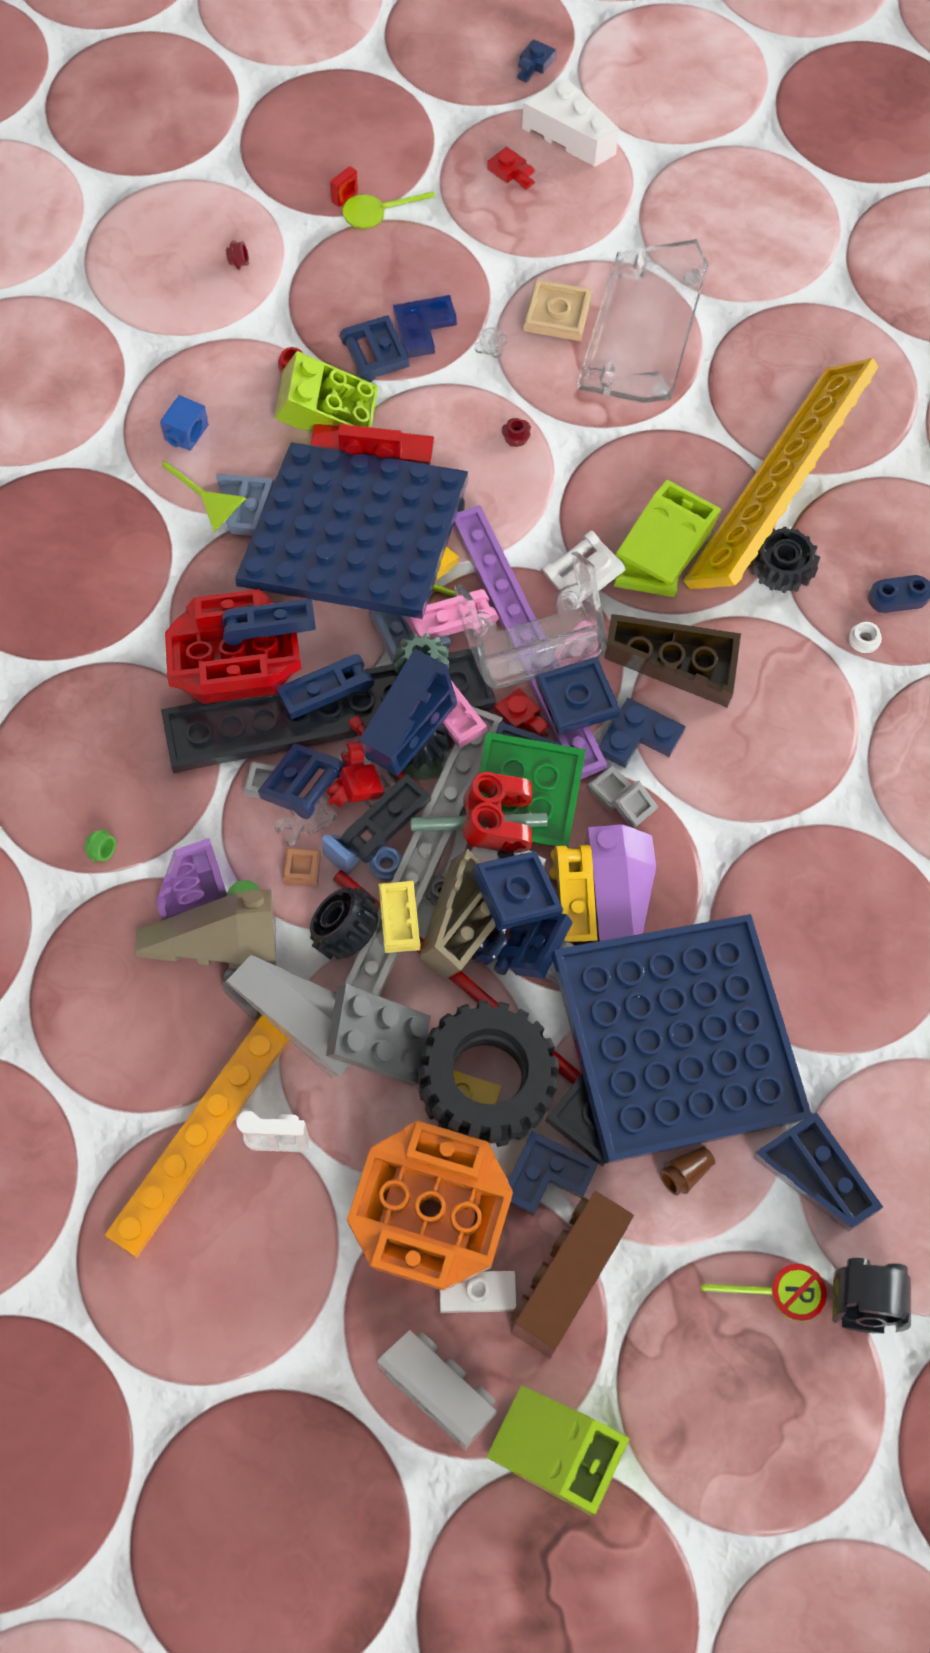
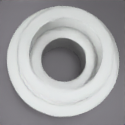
M862 622L855 625L849 634L850 645L861 653L874 652L878 649L882 640L879 628L871 622ZM860 637H865V638H867L869 641H865V640L861 639Z

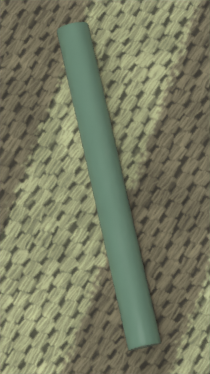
M547 813L504 814L505 821L520 823L529 827H545L548 824ZM466 816L411 817V831L459 830L463 828ZM479 822L482 827H487L484 823Z

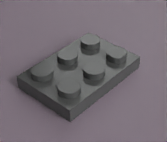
M340 985L337 987L326 1056L410 1086L419 1085V1080L417 1079L422 1047L426 1043L430 1016L351 985Z

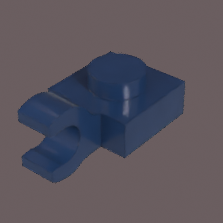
M533 39L520 54L518 67L522 68V70L517 75V79L527 83L535 71L543 74L555 60L556 49Z

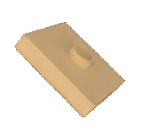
M536 279L524 323V331L581 341L593 289Z

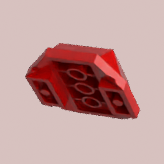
M259 589L194 597L186 606V611L165 632L169 686L184 690L203 704L275 695L277 693L276 687L283 685L292 674L302 669L298 635L295 632L269 637L243 639L238 645H228L223 639L222 614L224 611L234 608L273 604L274 602L270 601L269 596Z

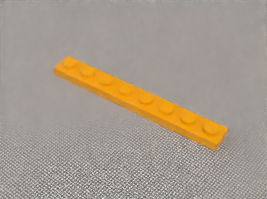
M264 1016L259 1018L104 1235L135 1258L142 1252L290 1040Z

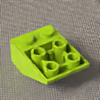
M297 351L283 369L274 419L306 431H313L315 424L334 426L345 424L372 427L378 386Z
M666 480L644 509L617 551L616 556L671 586L710 537L721 508Z
M521 1385L486 1458L586 1514L593 1516L596 1515L630 1438L583 1413Z

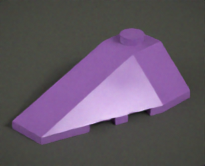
M622 824L588 827L585 845H590L592 850L598 942L643 934L656 871L652 835Z

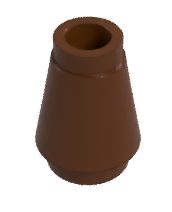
M701 1146L666 1162L664 1169L660 1171V1178L667 1190L673 1195L687 1194L709 1169L715 1165L714 1156L706 1147Z

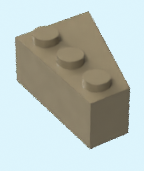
M468 849L450 862L418 956L444 980L463 969L496 926L471 871L475 864L483 862Z

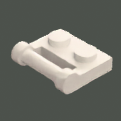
M592 530L583 536V541L552 565L548 563L541 569L546 578L575 609L626 570L623 563L601 542ZM591 549L594 551L591 556L564 577L559 575Z
M244 1111L238 1116L236 1121L237 1127L243 1134L244 1143L249 1149L309 1153V1134L305 1121L299 1120L298 1116L280 1114L277 1115L276 1119H259L252 1111Z

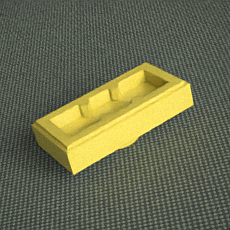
M414 881L379 884L385 953L420 950Z

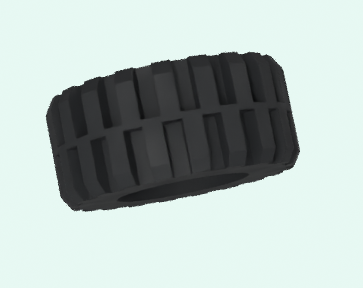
M488 1000L478 1001L476 1008L470 1009L468 1004L457 1007L456 1014L452 1016L450 1013H447L440 1019L439 1026L431 1029L420 1055L417 1077L419 1080L418 1092L420 1100L425 1102V1112L430 1119L435 1118L438 1121V1127L489 1143H496L497 1147L508 1145L509 1141L514 1138L519 1141L527 1136L529 1130L536 1128L542 1121L557 1090L559 1062L558 1058L553 1056L555 1046L552 1039L544 1038L543 1032L545 1028L538 1021L532 1024L527 1020L529 1013L521 1008L517 1014L508 1010L510 1004L500 1001L498 1008L489 1007ZM481 1045L494 1046L507 1052L517 1062L521 1070V1085L517 1093L510 1100L499 1104H482L468 1098L457 1087L453 1076L454 1064L462 1052Z

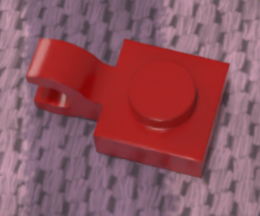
M507 146L487 161V170L506 183L515 180L524 189H528L535 184V181L529 177L535 173V169L527 164L526 159Z
M517 688L494 706V712L502 717L506 724L543 737L548 736L545 731L548 725L539 717L540 708L520 688Z
M360 741L347 742L348 752H342L341 754L342 761L346 767L342 768L339 775L349 802L380 799L384 789L374 764H364V751Z

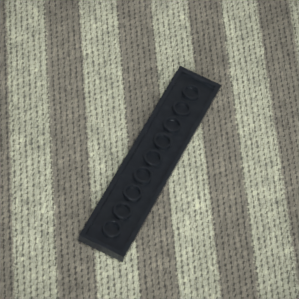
M482 647L448 653V671L451 681L469 704L483 711L494 709L496 699ZM394 664L364 669L365 672L371 674L375 682L370 689L364 692L357 691L292 720L277 693L275 695L206 704L196 702L161 709L172 771L176 773L290 750L294 743L306 747L360 736L357 731L351 728L348 722L353 717L359 715L367 727L399 673L395 671ZM347 673L344 674V677L347 680L349 678H352L353 675Z

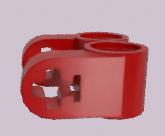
M491 772L477 774L463 797V804L466 808V821L463 824L462 834L466 842L476 848L512 853L525 852L531 849L532 829L524 824L505 821L501 805L510 807L529 805L532 802V783L524 778ZM480 792L485 793L488 798L484 797ZM479 822L484 823L488 829L482 827Z

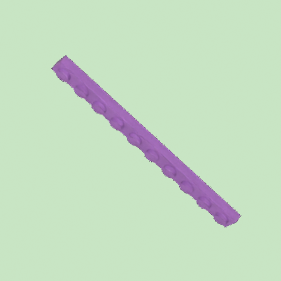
M481 505L458 512L453 526L483 589L489 597L492 607L495 608L499 616L498 620L556 741L562 743L563 746L586 749L581 779L605 771L607 763L589 727L558 736L535 678L538 674L560 667Z

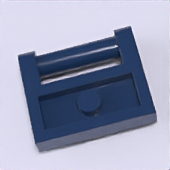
M389 315L344 328L339 333L342 344L347 346L357 367L356 374L358 378L372 382L375 377L409 367V357ZM365 338L375 362L367 363L358 344V339Z
M294 743L259 788L258 793L262 800L292 810L303 819H309L315 811L314 806L333 780L340 778L339 774L342 768L346 766L336 757ZM318 769H323L324 772L304 798L299 797Z

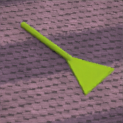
M162 463L166 470L202 497L214 532L246 500V497L203 491L169 463Z

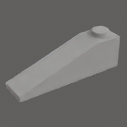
M249 955L226 980L227 984L330 1078L340 1076L350 1065L326 1056L336 999L335 992L253 955Z

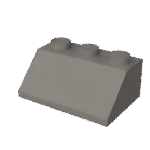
M409 1330L377 1361L379 1370L466 1451L496 1415L497 1411L492 1407L495 1400L481 1386L478 1385L475 1389L471 1388L463 1380L466 1373L452 1359L449 1358L446 1363L434 1353L438 1347L424 1333L420 1332L416 1336Z

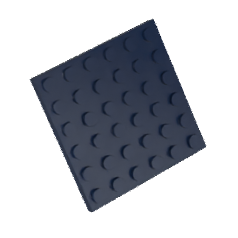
M291 442L236 574V585L243 588L259 589L260 591L423 619L468 483V471L398 459L380 458L367 454L350 455L343 450Z
M751 914L553 950L551 953L606 1164L794 1124L812 1115Z

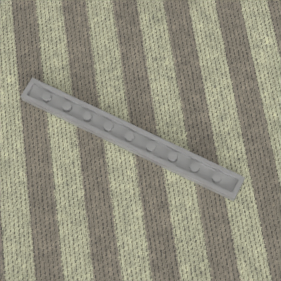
M473 707L487 725L488 732L496 733L498 724L502 722L503 718ZM486 733L462 748H459L455 743L431 795V801L427 804L422 817L462 815L465 808L463 804L464 794L473 779L479 774ZM454 830L415 831L391 883L414 881L417 913ZM379 908L376 930L369 942L359 951L345 984L377 996L381 995L400 953H385L381 909Z

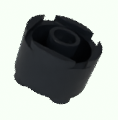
M864 1258L847 1259V1266L841 1267L833 1273V1322L836 1323L841 1319L842 1327L845 1329L872 1334H884L885 1326L896 1325V1333L908 1330L911 1327V1278L908 1275V1267L897 1263L886 1264L885 1266L870 1265V1261Z

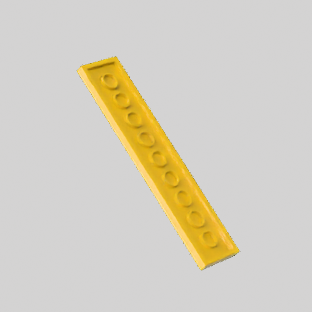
M874 358L827 367L683 580L690 590L735 586L742 579L744 571L757 556L763 542L771 535L773 527L786 512L788 504L801 489L807 475L815 468L817 460L830 445V440L843 425L844 419L851 408L857 404V399L865 387L870 384L872 376L879 367Z

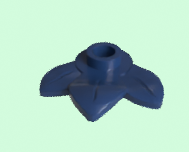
M495 926L473 954L472 959L477 963L482 962L484 965L490 964L507 943V937L504 935L506 929L498 931L497 926Z

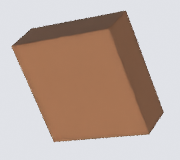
M287 848L283 883L317 886L321 851Z

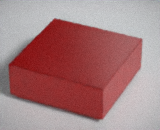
M351 166L347 167L330 181L331 202L337 207H340L358 193L357 170Z

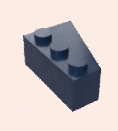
M416 648L413 650L359 739L366 759L396 776L400 774L458 704L446 664Z
M817 1112L766 1144L754 1154L756 1161L848 1232L883 1208L881 1202Z

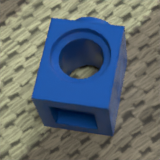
M181 395L177 396L160 420L164 440L174 447H182L189 451L193 449L209 425L205 406Z

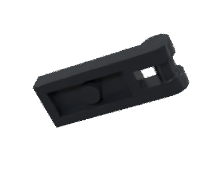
M405 774L343 833L340 842L347 848L352 847L358 852L357 857L364 863L370 862L378 850L411 820V817H414L431 801V794L408 774ZM366 830L373 836L367 842L361 838V835Z

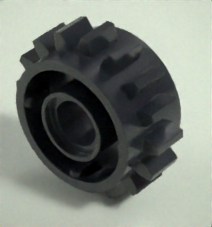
M787 527L777 530L773 528L771 535L765 539L758 550L757 556L750 562L753 565L751 573L752 575H757L759 583L769 587V590L782 591V593L791 590L797 592L801 585L807 587L811 578H815L820 561V556L815 555L818 547L813 545L810 537L805 536L800 530L788 529Z
M350 887L342 888L331 893L318 906L310 923V939L314 941L312 947L330 960L333 957L338 960L347 958L359 952L369 942L377 927L378 907L374 904L376 900L360 887H356L354 890Z

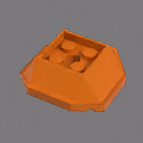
M416 1120L402 1131L370 1148L348 1214L347 1223L372 1269L445 1291L492 1267L513 1190L495 1158L489 1142ZM429 1200L437 1202L441 1207V1211L434 1217L424 1216L420 1211V1207L424 1202Z

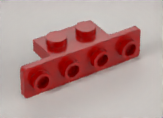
M315 424L310 445L343 450L350 455L367 454L380 458H391L430 465L434 437L373 427L340 424V426Z

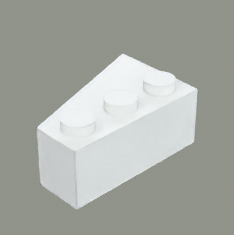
M568 79L523 103L522 129L528 132L534 130L544 135V140L550 144L555 141L565 146L567 153L594 167L616 155L619 128Z

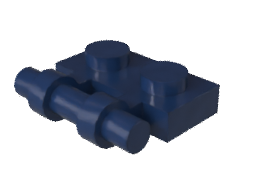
M561 913L557 917L511 927L509 931L511 936L497 956L498 960L494 966V971L500 975H506L509 968H511L515 975L544 979L553 963L551 953L555 949H560L573 923L569 916Z

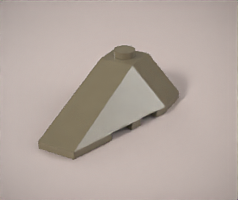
M269 889L237 892L139 928L136 932L135 955L140 958L173 962L180 960L182 957L197 959L198 965L207 966L210 965L211 961L226 962L229 964V968L237 969L249 955H253L276 966V920L272 891Z

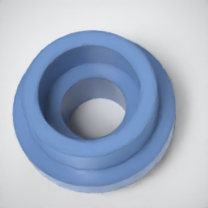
M383 847L379 849L375 857L370 861L371 872L378 879L385 881L393 880L403 858L402 855L394 848ZM389 861L393 866L390 869H384L381 867V864Z

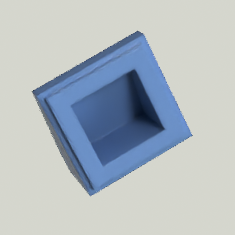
M324 835L322 838L324 856L347 875L350 874L360 861L357 857L358 852L352 847L347 848L340 842V835Z

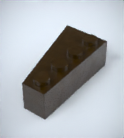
M611 614L604 659L728 708L734 694L741 633Z

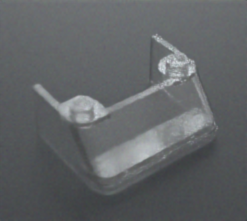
M578 551L571 553L576 583L563 587L557 593L555 598L557 614L497 631L496 622L490 614L476 611L474 599L461 584L454 586L464 634L480 675L488 686L501 689L535 679L536 675L594 657L600 659L605 654L607 638L595 567Z

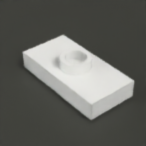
M483 1271L445 1291L440 1290V1313L514 1311L516 1307L515 1271Z

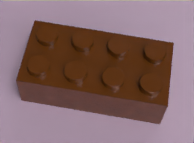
M596 1190L590 1199L583 1196L569 1221L573 1228L570 1232L563 1228L552 1247L550 1256L554 1258L550 1265L543 1261L536 1272L530 1286L534 1290L530 1298L523 1294L512 1312L510 1321L515 1323L512 1334L551 1359L625 1234L634 1214Z

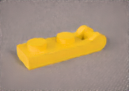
M579 845L577 849H567V846H555L554 861L556 865L558 899L563 907L562 914H567L573 922L564 940L568 942L597 941L591 846ZM579 862L580 872H569V863Z

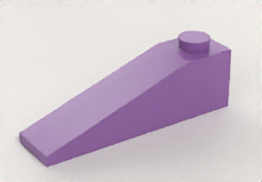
M209 838L174 850L156 900V906L162 920L227 896Z

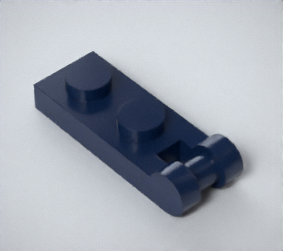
M312 599L228 609L222 614L223 639L228 645H238L243 639L316 630Z
M354 654L276 688L277 694L292 720L357 691H367L375 682L371 674L365 672L363 668L365 663L361 656ZM349 673L353 677L346 680L344 674Z

